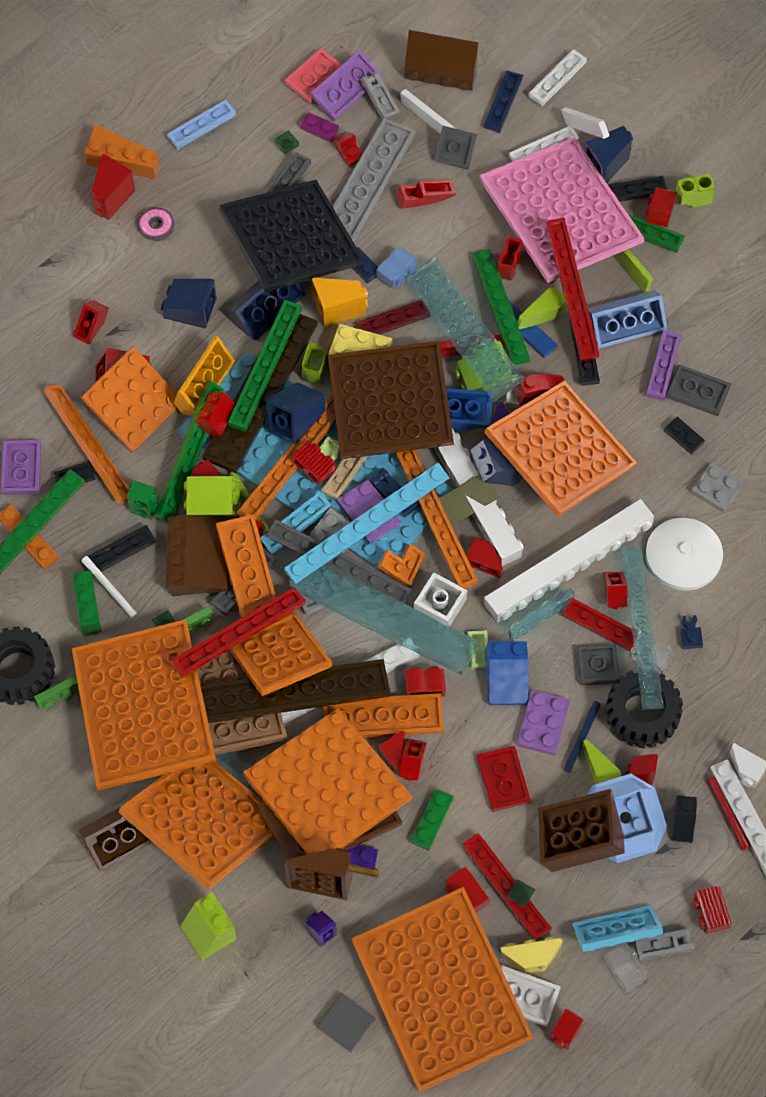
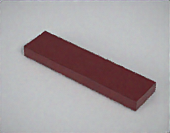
M424 299L357 322L356 328L381 335L429 318L430 312Z

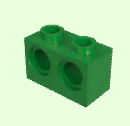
M134 480L127 494L130 513L151 520L159 505L156 488Z

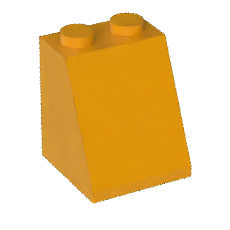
M312 278L313 299L324 327L366 315V307H368L366 298H368V293L365 287L362 288L360 281Z

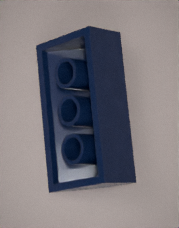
M258 280L229 306L225 312L240 330L252 340H256L274 324L284 300L297 303L306 293L299 283L265 292Z

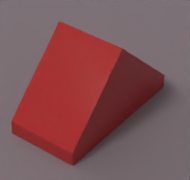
M405 731L398 732L378 746L379 755L395 775H399Z

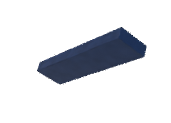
M509 70L506 71L484 123V129L501 133L522 83V74Z

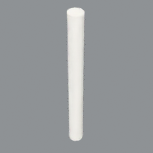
M85 556L81 560L84 565L92 571L97 580L125 612L133 618L137 612L89 557Z

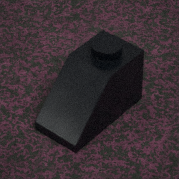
M677 795L674 803L672 841L693 843L697 797Z

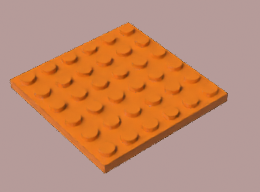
M565 381L487 427L484 431L557 517L637 465L633 457Z
M339 708L243 772V776L307 854L346 847L413 798Z
M216 761L166 773L119 809V813L208 891L274 838L257 808L258 804L263 801Z

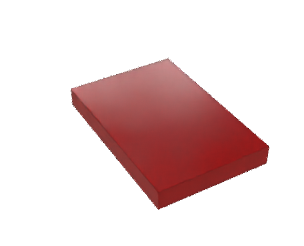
M515 746L476 756L492 812L531 803Z

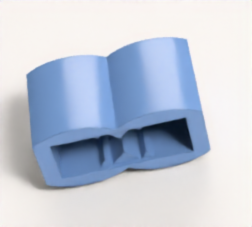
M398 247L377 268L376 277L393 289L401 286L405 281V277L415 272L417 258L401 247Z

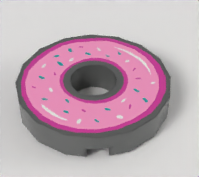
M151 208L141 214L138 227L141 235L146 239L161 241L172 234L174 219L172 214L166 209ZM154 222L161 223L159 227L152 226Z

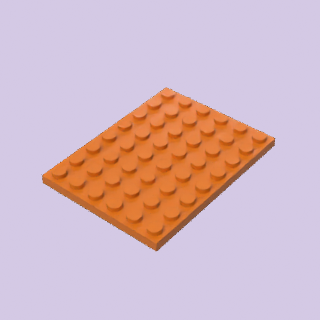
M186 619L72 648L98 791L216 761L198 670L182 678L171 665L172 659L193 647Z
M464 887L351 939L419 1093L534 1039Z

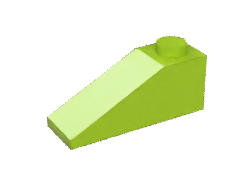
M552 286L549 287L519 316L517 321L519 329L552 321L559 315L562 316L567 310L564 294Z
M588 740L583 741L582 748L596 784L622 776L620 770Z

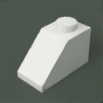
M734 743L730 750V756L736 775L743 785L756 788L766 771V761Z

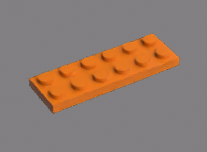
M253 514L216 523L217 533L241 618L276 598Z
M441 693L390 696L323 707L324 717L339 708L363 738L394 736L400 731H405V735L444 733Z

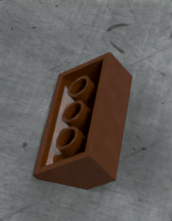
M120 807L78 830L100 871L153 843L119 813Z

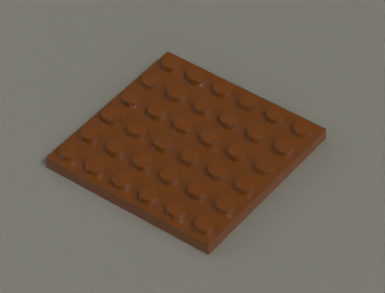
M439 341L328 355L341 460L454 445Z

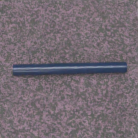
M597 701L593 702L563 770L567 773H571L583 746V741L586 739L601 706V703Z

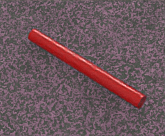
M715 777L708 778L707 781L742 850L749 849L750 846Z

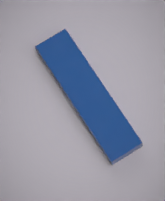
M509 300L516 321H518L519 316L523 312ZM537 325L520 329L523 340L543 358L557 348L558 344Z

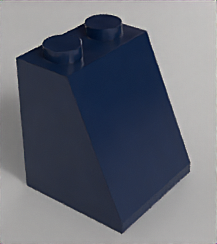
M624 125L609 131V136L605 139L595 137L586 141L585 153L606 183L610 181L630 157L633 136L630 131L626 130Z
M174 279L172 285H169L167 288L166 301L163 300L161 305L164 319L206 329L217 299L215 279Z
M297 382L266 399L268 432L293 444H297L326 411L325 394Z
M490 439L482 440L471 449L483 482L514 486L523 479V476Z

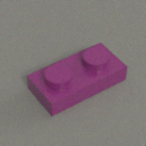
M308 112L300 124V129L328 142H332V139L339 131V125Z

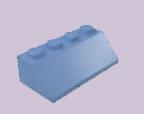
M655 290L588 308L598 349L668 330L662 295Z

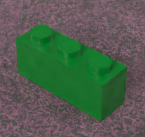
M92 571L72 573L82 634L102 632Z

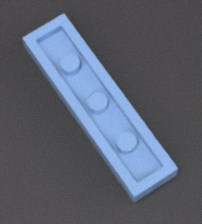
M224 100L167 134V137L178 150L236 116V111Z

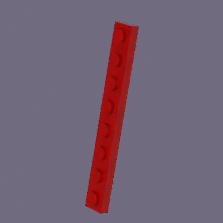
M565 217L547 220L546 227L580 361L597 359L600 357Z
M293 587L172 659L171 665L184 678L305 605L306 600Z

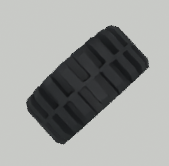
M13 626L12 630H8V627L2 629L3 632L0 633V664L11 654L25 653L34 658V665L26 675L20 678L10 679L0 675V702L6 700L9 705H14V702L22 705L25 704L26 700L32 702L35 700L34 696L44 692V688H49L52 684L50 679H53L55 675V662L51 649L45 638H41V635L36 631L32 633L30 628L24 627L23 630H20L19 626Z
M638 669L637 673L633 671L627 672L626 677L620 676L617 679V683H613L608 694L605 707L607 724H611V732L613 734L618 733L617 738L621 742L626 740L628 741L627 745L632 747L633 744H637L638 748L644 749L645 745L653 748L656 747L658 742L662 745L666 742L667 738H671L674 735L682 716L683 701L682 698H679V689L673 688L675 683L671 679L667 681L665 679L666 675L662 673L659 675L654 674L655 670L649 669V672H644V669ZM634 696H649L659 703L662 708V715L655 721L641 722L629 715L625 704Z

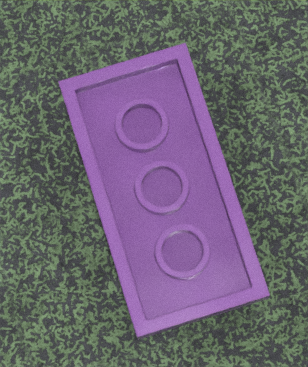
M359 50L312 91L310 96L334 121L367 91L361 84V77H369L374 72H378L381 78L383 75Z

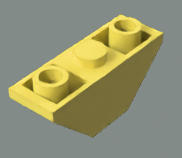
M547 937L544 941L539 942L527 940L524 944L520 945L507 943L503 945L504 947H500V957L525 974L545 971L560 950L562 938Z

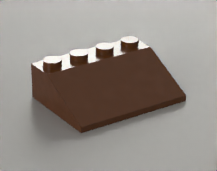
M409 30L404 78L473 91L477 75L479 42Z
M190 515L168 517L166 588L172 596L228 591L229 573L217 533L216 523L228 521L229 519Z
M611 789L538 808L540 862L551 872L625 854L624 834Z
M328 849L285 860L287 888L347 901L352 881L351 853H348L346 849Z

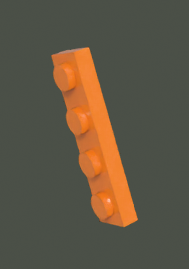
M12 504L0 512V522L10 533L24 519ZM39 534L25 548L43 570L59 560L58 555Z

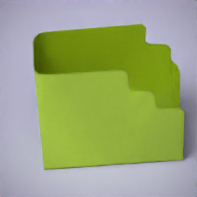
M709 173L677 180L675 192H678L682 197L681 205L687 204V206L695 208L712 204L715 185Z
M312 341L310 344L308 343L302 363V381L321 385L328 364L329 351H324L323 348L319 347L317 343H312ZM314 356H324L321 366L313 364L312 359Z

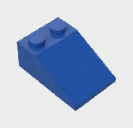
M446 388L451 425L454 432L490 426L493 392Z
M527 641L488 642L484 653L489 705H528Z

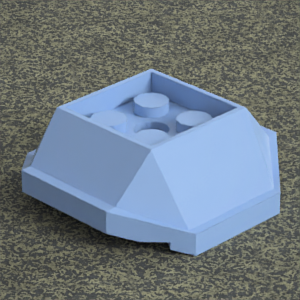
M633 774L592 785L587 795L611 789L619 819L621 813H626L629 817L627 824L622 823L620 820L624 834L625 854L606 859L617 864L655 852L667 828L655 788Z

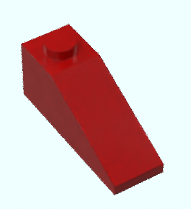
M532 374L518 378L513 392L519 404L523 405L565 380L562 375Z

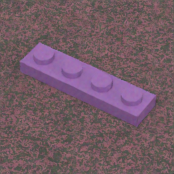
M663 330L646 394L647 397L664 401L681 334Z

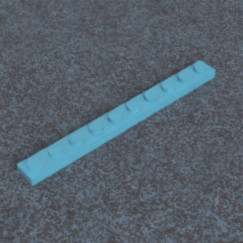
M439 463L435 464L286 566L283 570L293 584L296 585L449 479L448 475Z

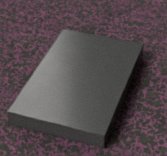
M679 364L666 398L719 416L732 383Z

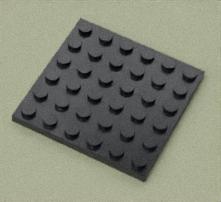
M317 179L219 206L221 215L265 292L357 267L364 263L363 257Z

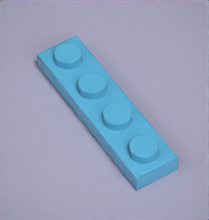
M318 492L281 522L302 532L324 515L332 506L323 494ZM267 532L260 537V540L270 553L273 554L283 545L268 538Z

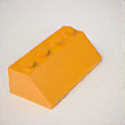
M218 336L213 338L176 395L174 404L182 415L193 416L206 382L213 381L220 385L235 362V359Z

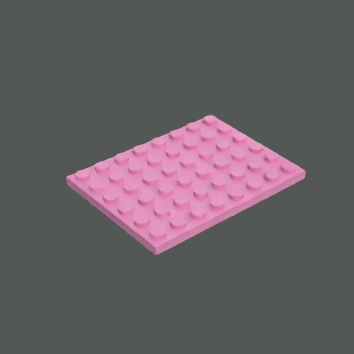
M575 137L480 175L481 183L518 239H521L523 242V247L547 283L559 278L546 227L547 220L565 217L578 270L644 243L643 235Z

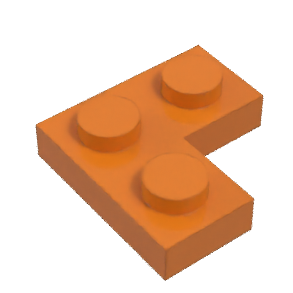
M412 544L406 545L401 558L390 550H386L377 567L406 587L412 585L426 553Z

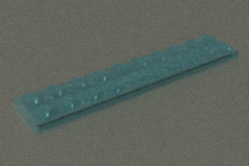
M436 256L407 278L494 402L525 380Z
M325 566L320 567L296 585L292 583L290 589L296 588L301 595L460 675L463 674L480 645V641L358 580L347 578Z

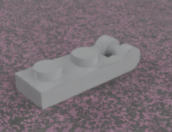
M374 72L369 77H361V84L367 90L382 120L383 118L389 119L398 115L399 110L379 73Z
M690 929L663 933L652 938L647 937L634 941L639 961L694 951V943H691L690 939L692 936ZM677 939H682L683 944L678 945Z

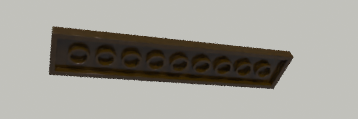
M303 314L299 315L246 432L230 427L227 424L221 436H213L202 456L204 461L208 459L212 464L237 474L267 419L266 399L283 390L318 326L317 320ZM257 358L233 400L236 404L251 374V371L257 361Z
M384 659L332 666L264 696H261L249 678L201 685L208 723L391 696Z

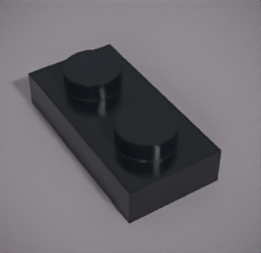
M678 416L664 428V432L691 455L705 442L699 434Z

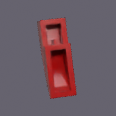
M451 179L418 181L417 185H402L396 192L400 209L429 205L456 195Z

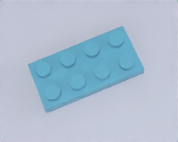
M651 905L572 923L573 931L583 952L663 934L662 926Z

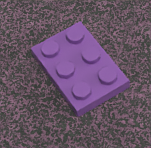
M41 440L3 441L1 494H40Z
M366 480L339 497L337 503L349 519L354 521L384 499L371 482ZM394 516L364 538L369 544H372L400 526L401 521L397 516Z
M532 690L517 746L555 756L570 699Z

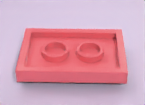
M320 48L285 79V84L307 102L312 103L314 99L310 96L311 92L341 67L342 64Z

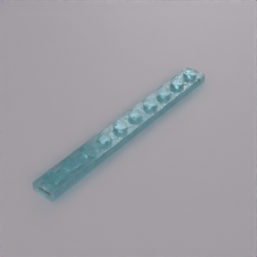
M641 546L622 547L642 709H663Z

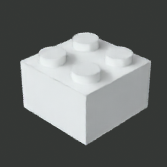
M433 572L414 602V613L448 630L467 600V590Z

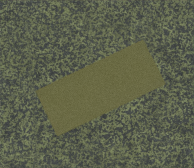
M479 474L440 497L439 500L451 526L475 513L466 496L484 506L500 497L491 483L483 482Z

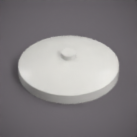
M675 518L660 524L650 535L646 546V562L653 576L662 584L676 590H695L707 585L718 574L723 560L722 545L716 533L706 524L691 518Z

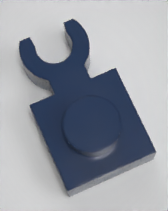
M693 615V622H687L686 616L682 618V625L685 627L681 628L683 649L703 647L701 627L695 628L697 623L696 615Z

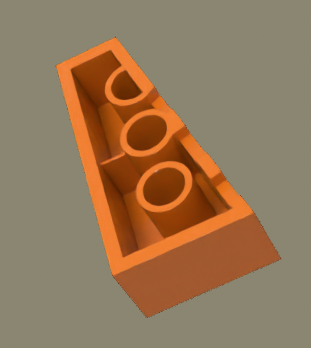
M96 124L94 125L85 150L87 165L98 167L101 156L104 153L130 169L133 175L155 180L160 166L157 152Z

